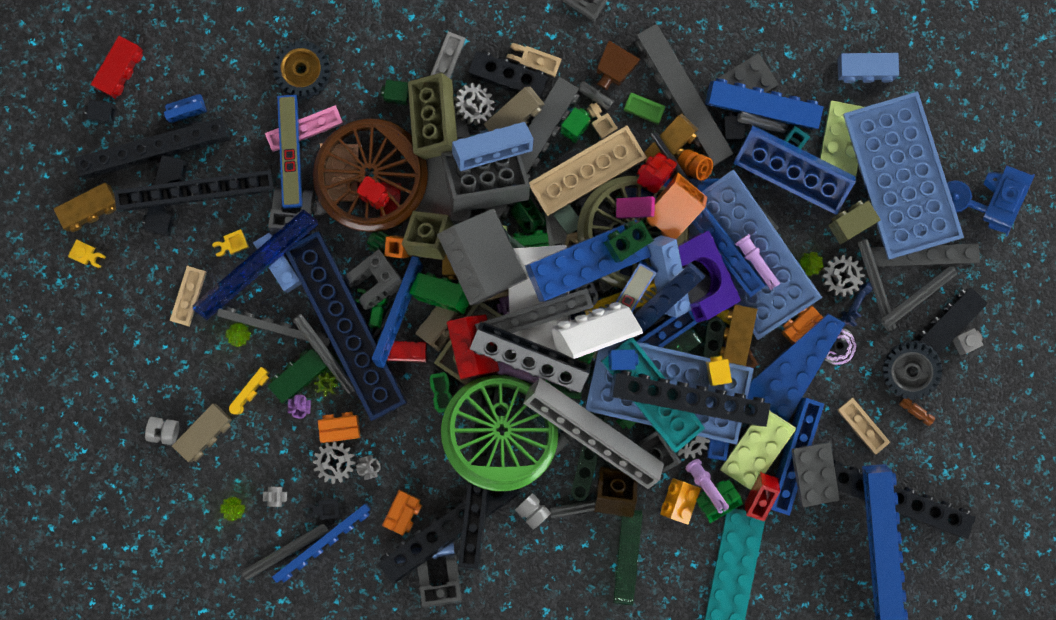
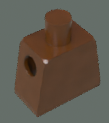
M608 41L597 68V73L602 76L597 85L604 90H607L611 83L620 86L637 67L640 59L613 42Z

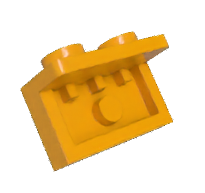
M673 478L668 487L665 501L662 504L660 515L688 525L701 488Z

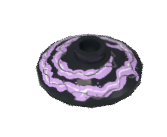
M845 328L842 329L824 359L825 361L833 365H842L853 359L856 354L857 343L850 331ZM838 342L842 344V349H837L836 344Z

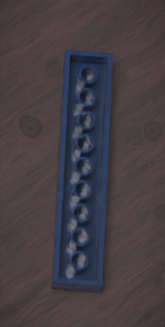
M318 231L284 248L370 420L375 421L408 404L387 362L383 368H380L372 361L377 342L322 234Z

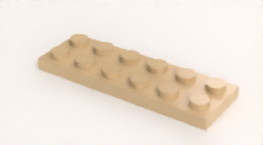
M625 126L529 182L530 189L546 216L549 217L602 184L643 162L647 157L629 127Z

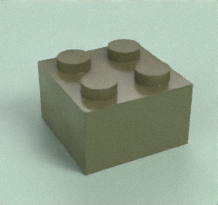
M861 200L847 209L848 213L844 210L831 219L833 222L828 226L840 245L881 220L869 200L865 203Z
M413 211L402 245L409 256L444 260L446 253L437 234L454 225L448 215Z

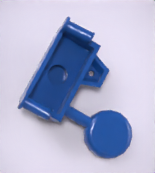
M1006 166L1004 173L989 172L984 181V185L994 193L989 206L971 200V190L965 183L955 180L948 182L947 185L956 213L964 211L967 207L985 213L983 220L989 222V228L1006 233V236H1008L1035 174L1030 175Z

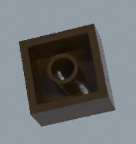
M600 467L596 483L594 512L633 518L637 503L638 482L619 469Z

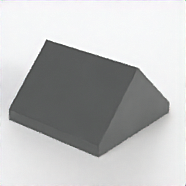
M657 431L635 443L664 463L662 473L681 463L676 453L671 450Z

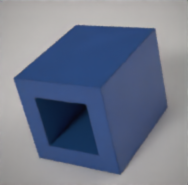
M608 350L609 370H636V365L639 363L638 354H635V350Z

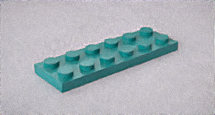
M633 337L625 340L615 349L635 350V354H638L639 363L636 365V370H624L631 372V376L638 377L639 374L651 376L650 380L666 379ZM608 355L601 360V363L612 376L614 373H619L620 370H609ZM631 381L628 389L631 392H635L637 384ZM650 385L648 387V394L654 396L656 388ZM673 389L668 390V399H674L675 391ZM634 402L674 453L678 452L705 429L694 413Z
M735 508L725 516L704 620H745L765 521L746 516L745 510Z

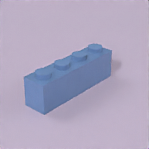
M525 122L452 142V155L460 171L533 150V137Z
M662 235L653 239L654 241L647 245L651 257H649L651 267L658 270L654 276L657 292L683 270L677 240ZM688 293L665 314L678 318L690 311Z

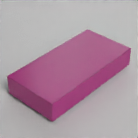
M655 197L617 198L616 218L654 217Z

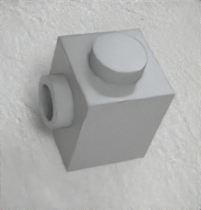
M975 328L958 334L952 340L960 355L967 354L983 346L982 335Z

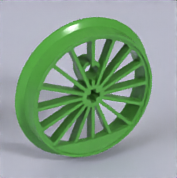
M506 375L485 376L466 384L450 400L444 412L441 425L443 448L453 468L473 485L491 491L516 490L535 481L550 465L558 444V427L543 417L546 428H513L541 416L537 413L510 425L527 407L525 404L507 422L518 391L527 395L528 389L531 386L529 383ZM498 387L499 402L494 406L485 390L486 388ZM502 387L515 390L509 407L502 401ZM480 390L482 391L491 411V417L470 398L471 395ZM467 400L490 423L460 412L459 408ZM495 409H504L505 416H498ZM456 416H461L488 428L456 429ZM499 427L502 428V431H505L503 435L497 432ZM513 432H546V443L543 445ZM455 433H489L461 446L457 445ZM492 437L469 462L464 458L460 451L461 449ZM513 438L543 449L539 460L536 461ZM495 440L496 442L487 465H471ZM509 441L534 465L520 466ZM500 442L501 467H489L497 445ZM504 442L515 467H505Z

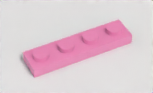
M336 105L300 119L299 141L342 125L343 122ZM279 128L265 133L272 152L280 150Z

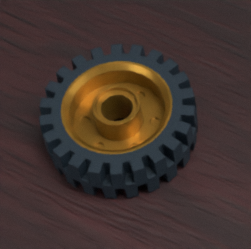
M295 41V43H288L287 47L283 46L281 52L278 51L276 54L277 58L274 59L273 74L277 84L286 94L297 95L300 99H305V97L311 98L313 95H318L319 91L325 89V85L329 82L331 69L328 58L320 47L312 42ZM305 66L306 71L304 73H297L299 67Z

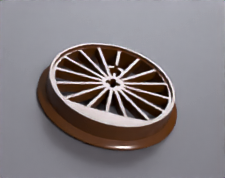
M380 119L356 120L338 128L321 146L313 169L315 192L325 211L340 224L364 232L383 231L405 221L421 203L428 180L426 160L413 153L412 136L400 126ZM371 130L369 163H367L357 132ZM374 131H379L385 136V139L372 163ZM352 134L355 135L365 165L342 141L343 139ZM389 140L396 148L377 163ZM341 143L362 167L331 152ZM397 151L405 158L380 167ZM330 156L360 171L325 168ZM408 162L415 171V174L381 171ZM369 170L370 172L373 171L374 176L372 179L376 183H380L379 179L408 193L409 196L400 205L388 192V197L397 205L398 209L385 215L384 209L381 206L380 209L383 216L368 218L369 203H366L365 218L356 217L351 214L360 197L357 191L350 189L351 184L354 182L361 184L363 179L367 177L366 172ZM325 173L358 174L327 186L325 184ZM381 176L415 178V182L410 191ZM346 184L347 191L338 199L332 201L327 190ZM350 193L356 197L349 211L345 212L337 204Z

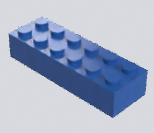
M752 125L734 160V164L836 215L851 191L856 177Z
M622 224L524 266L539 302H544L651 257L649 249L645 246L622 262L615 263L603 242L608 240L607 235L616 230L620 232L625 229L623 226L625 224ZM634 229L632 236L635 240L639 238V233ZM617 240L616 247L618 250H621L623 247V244L620 240Z

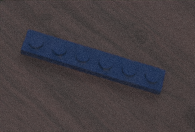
M691 262L633 314L643 332L703 280L705 275ZM640 335L634 336V340H636Z

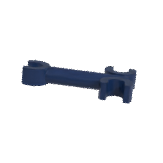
M870 282L858 286L860 290L848 313L845 311L840 313L843 316L840 320L845 322L844 327L846 325H851L852 327L857 325L854 321L862 316L857 311L865 296L873 289Z

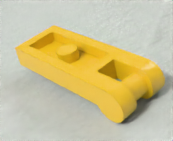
M260 367L229 406V411L232 414L240 415L243 413L244 404L247 401L250 402L257 394L255 392L256 389L268 381L269 371Z

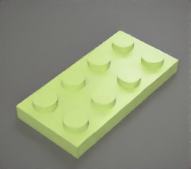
M830 101L820 159L856 176L858 162L843 114L864 107Z
M769 410L767 427L750 425L720 470L751 490L760 472L766 473L795 432L796 427Z

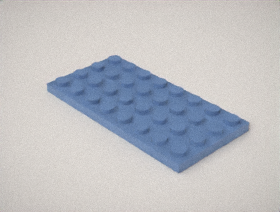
M914 92L844 113L843 117L869 201L881 219L877 222V227L887 259H894L964 238L919 93Z
M735 170L730 171L702 191L707 196V209L733 242L736 243L750 234L751 241L756 248L759 247L760 249L759 254L780 282L772 290L766 285L750 297L726 267L741 299L735 305L758 309L753 334L757 340L822 298ZM693 223L688 226L689 239L700 234Z
M624 341L599 349L585 409L593 413L651 425L633 401L609 397L613 376L601 363V360L608 355V350H615ZM637 342L663 376L670 380V384L677 385V381L688 383L690 388L696 389V385L708 387L710 392H715V389L727 391V395L734 396V393L744 394L747 399L754 368L729 363L732 383L711 386L709 385L706 362L711 361L710 358ZM688 393L686 396L689 404L694 401L692 393ZM710 396L705 400L707 407L713 405V399ZM729 400L724 405L727 411L732 409V403ZM695 414L705 427L697 436L737 445L742 423Z

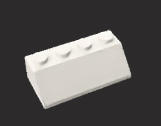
M619 302L612 303L605 309H595L588 315H578L574 320L559 322L558 326L551 328L555 349L573 359L643 333L630 308Z

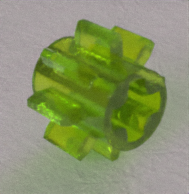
M816 252L804 253V256L799 260L800 266L806 275H818V271L823 268V258L818 257Z
M234 323L230 325V329L226 330L225 337L228 338V343L235 347L246 345V340H250V332L247 331L248 327L244 324Z
M327 372L325 377L318 375L320 380L314 383L319 387L316 392L324 391V397H327L328 392L335 394L334 387H339L338 384L334 383L336 377L329 378V373ZM324 380L327 382L330 381L329 389L323 388Z
M237 497L224 499L223 504L220 506V513H224L223 518L229 521L241 519L242 513L245 511V505H241L242 500Z

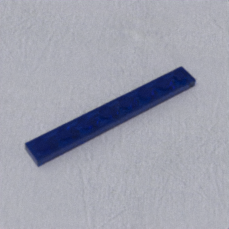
M303 209L192 305L193 310L208 320L218 309H221L318 225L317 220Z

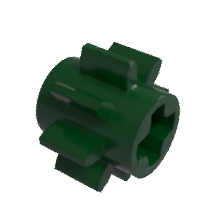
M381 230L379 233L373 232L367 241V244L370 245L368 250L374 253L379 249L384 254L386 237L389 235Z

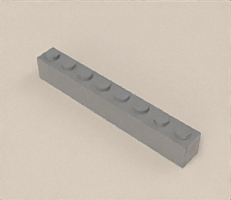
M539 378L529 387L523 404L647 489L660 481L664 466L663 462L542 378Z

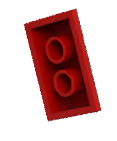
M486 314L447 321L461 380L500 371L498 362L494 361L491 357L479 355L470 350L472 340L477 331L475 324L480 323V321H487Z

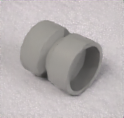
M150 417L146 426L145 440L155 443L161 441L162 444L173 445L177 441L179 421L167 419L164 422L162 418Z
M534 493L528 496L515 509L522 518H527L526 523L533 530L551 514L545 505H539L540 500Z

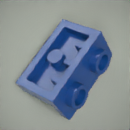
M198 94L165 105L166 111L164 115L166 120L172 124L206 113L207 110L202 95Z

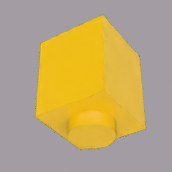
M722 356L711 357V361L706 362L709 385L716 386L732 383L728 359H722Z

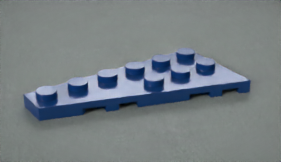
M827 313L807 333L795 341L790 348L786 349L758 376L751 380L747 399L753 400V397L764 398L765 403L771 404L770 411L788 422L842 331L845 322Z

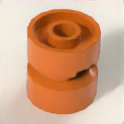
M689 149L684 150L677 160L686 175L699 181L706 180L713 170L711 158Z

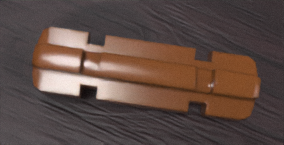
M903 398L900 401L899 405L908 409V412L919 420H923L924 424L927 426L933 424L935 417L927 414V411L916 403H912V400Z

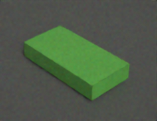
M630 93L623 111L659 124L666 106Z

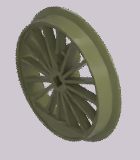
M624 176L612 179L599 186L588 197L578 219V243L593 237L592 229L608 231L613 229V226L625 224L621 220L598 209V206L606 198L616 210V203L609 194L619 189L623 198H628L625 188H637L636 197H641V189L649 190L647 187L644 188L637 183L638 176ZM662 186L657 193L652 194V197L659 196L665 187ZM595 212L613 221V223L608 225V227L593 225ZM626 218L623 220L626 223L631 220H642V222H644L645 218H630V220L629 218ZM648 226V227H646V228H647V230H648V229H652V228H655V227ZM689 227L676 239L677 245L689 239ZM648 231L650 235H662L661 232ZM648 258L643 260L646 264L650 265ZM637 263L632 264V274L637 268ZM620 270L600 279L614 287L624 289L631 277L620 274Z

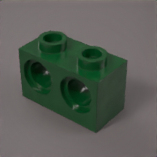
M631 220L623 225L625 229L618 232L616 230L607 235L608 240L603 243L615 263L622 262L654 241L642 220L637 222ZM634 229L637 230L639 233V238L637 240H635L632 236V232ZM617 240H620L623 244L621 250H618L616 247Z

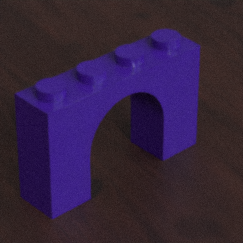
M709 231L697 234L678 244L682 267L692 261H698L707 268L710 274L711 285L708 293L690 304L691 312L696 322L708 320L741 301L738 290L731 280L730 273L726 269L722 256L714 243V238Z

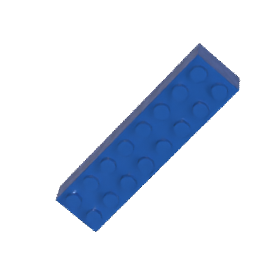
M886 464L862 466L875 619L908 620V613L903 605V602H906V592L902 590L905 576L904 571H901L900 563H903L902 551H899L898 544H901V533L897 531L900 517L899 513L895 510V505H898L897 493H894L893 486L897 484L896 475L892 473V469Z

